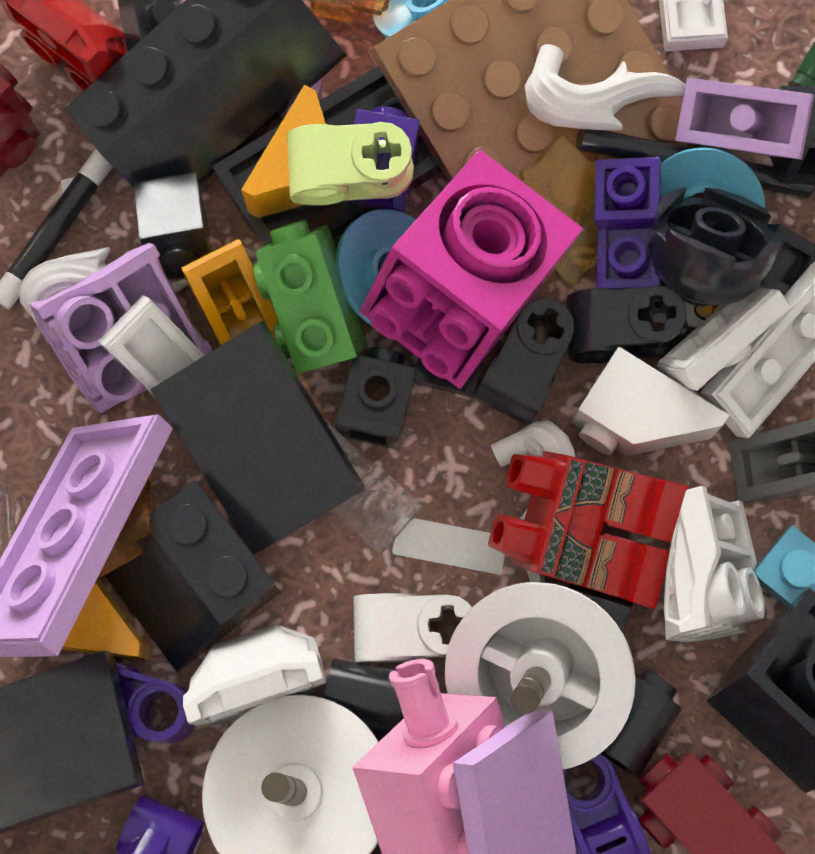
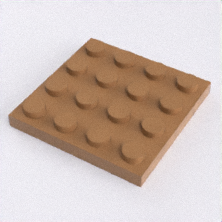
M449 0L373 46L369 51L409 118L420 120L419 134L449 183L480 149L571 219L595 205L596 160L616 158L578 151L576 149V139L579 129L552 126L539 121L527 107L525 84L532 74L540 47L550 44L559 47L563 51L564 57L558 76L577 85H593L605 81L613 75L623 61L626 63L628 72H656L670 75L627 0ZM683 96L652 97L623 106L614 114V117L621 122L623 128L622 130L612 132L686 147L689 143L675 141Z

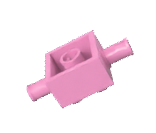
M427 659L407 661L396 667L397 672L391 671L389 674V680L395 689L404 719L352 768L382 854H468L453 762L506 727L497 697L442 694L438 686L435 667L432 661Z

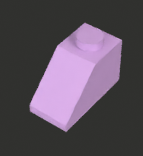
M687 77L675 141L745 153L802 160L815 95Z

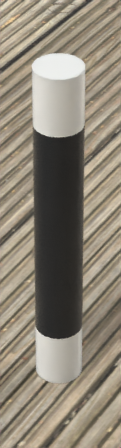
M96 148L1 278L0 305L8 311L11 310L20 297L19 286L22 280L33 267L46 261L113 166Z

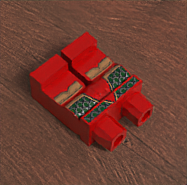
M543 451L542 456L514 454L511 457L506 475V488L531 494L524 520L498 514L493 522L488 541L489 547L512 558L513 565L531 572L656 609L670 551L602 532L605 524L671 543L685 492L689 486L559 453Z

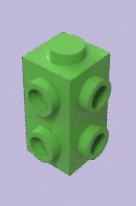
M301 220L270 231L273 242L268 243L255 252L258 262L254 263L253 266L254 277L262 297L266 300L270 298L272 300L279 321L274 325L275 339L285 357L292 359L296 374L356 358L367 345V341L358 314L348 304L340 282L336 264L337 250L329 225L310 230L307 220Z

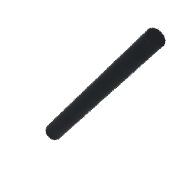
M579 129L576 139V149L578 151L616 159L660 157L661 163L676 153L691 149L607 130ZM743 160L756 174L763 190L806 199L811 196L815 184H780L774 166Z

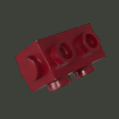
M666 752L653 762L638 778V781L645 787L633 799L644 811L638 818L639 823L664 850H667L674 844L683 854H785L776 844L782 837L778 828L755 806L752 805L745 811L728 792L734 785L732 779L708 755L705 754L698 760L693 753H682L673 759Z

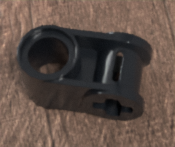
M652 286L618 290L592 288L572 292L566 298V307L574 321V332L568 345L569 360L581 364L609 363L618 347L636 358L664 357L688 336L689 327L684 300L677 292L668 287ZM665 313L667 319L664 325L665 330L660 332L652 331L653 314Z
M550 298L536 299L528 303L513 324L502 348H498L473 399L525 425L532 424L555 379L553 375L573 336L574 321L568 308L559 301ZM539 321L550 325L548 330L549 338L544 344L537 343L532 339L535 334L534 328Z

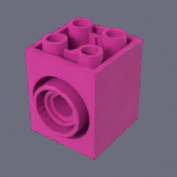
M479 149L392 246L359 312L370 320L373 327L380 334L387 338L395 339L420 358L423 365L433 375L447 379L458 389H461L516 321L524 307L537 295L583 228Z

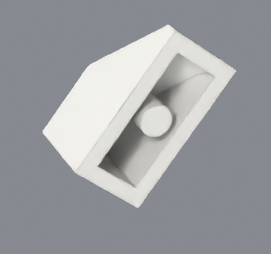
M618 347L579 407L572 424L582 429L579 437L595 450L606 455H611L615 450L623 456H630L711 439L724 425L729 414Z

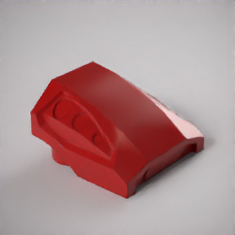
M0 0L7 17L23 28L19 34L28 47L53 67H57L63 60L69 63L64 68L65 72L83 92L128 52L124 33L82 0Z

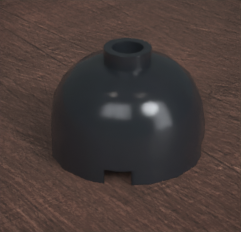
M687 187L675 189L662 196L651 226L648 248L656 275L670 289L677 292L685 302L695 306L738 302L764 284L774 266L784 234L781 228L774 234L768 227L771 215L763 207L743 196L721 189L706 187L702 198H684Z

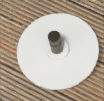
M307 695L285 696L255 706L240 716L218 741L208 762L203 782L202 805L204 819L211 840L218 853L371 854L378 841L352 768L378 743V740L368 726L343 706L324 698Z

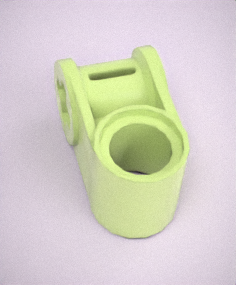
M377 122L341 126L311 124L293 128L287 134L290 199L295 203L312 206L330 205L350 200L389 199L399 196L407 190L412 182L414 166L411 158L412 149L409 138L401 128L392 123ZM390 153L389 169L377 170L378 154Z

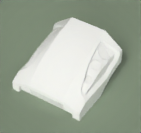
M704 486L686 490L672 536L664 593L666 640L689 643L747 633L746 622L763 619L765 615L763 593L757 576L754 573L757 560L743 502L740 500L728 502L709 495Z
M274 624L214 644L191 677L189 690L183 696V707L188 723L196 726L208 723V725L223 723L239 718L255 706L285 696L307 695L321 689L322 684L327 683L315 638Z

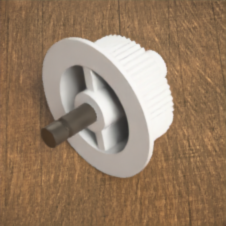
M527 582L514 584L499 589L481 599L467 612L456 627L451 637L445 660L447 694L497 697L506 727L523 715L535 710L553 711L563 770L591 760L616 739L628 719L635 696L636 678L633 657L618 625L604 609L590 598L575 590L551 583Z

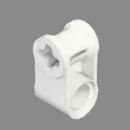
M380 593L353 596L354 660L356 663L407 662L416 658H446L449 645L443 644L440 633L430 631L431 622L441 621L442 610L447 609L454 610L456 619L461 621L472 607L467 601L453 595L412 596L402 593Z

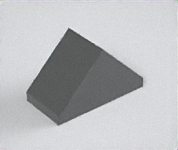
M815 418L754 434L750 438H739L729 441L738 500L743 503L815 495Z

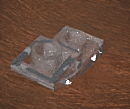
M325 420L365 485L362 492L329 510V512L375 552L381 555L423 506L378 464H373L367 460Z

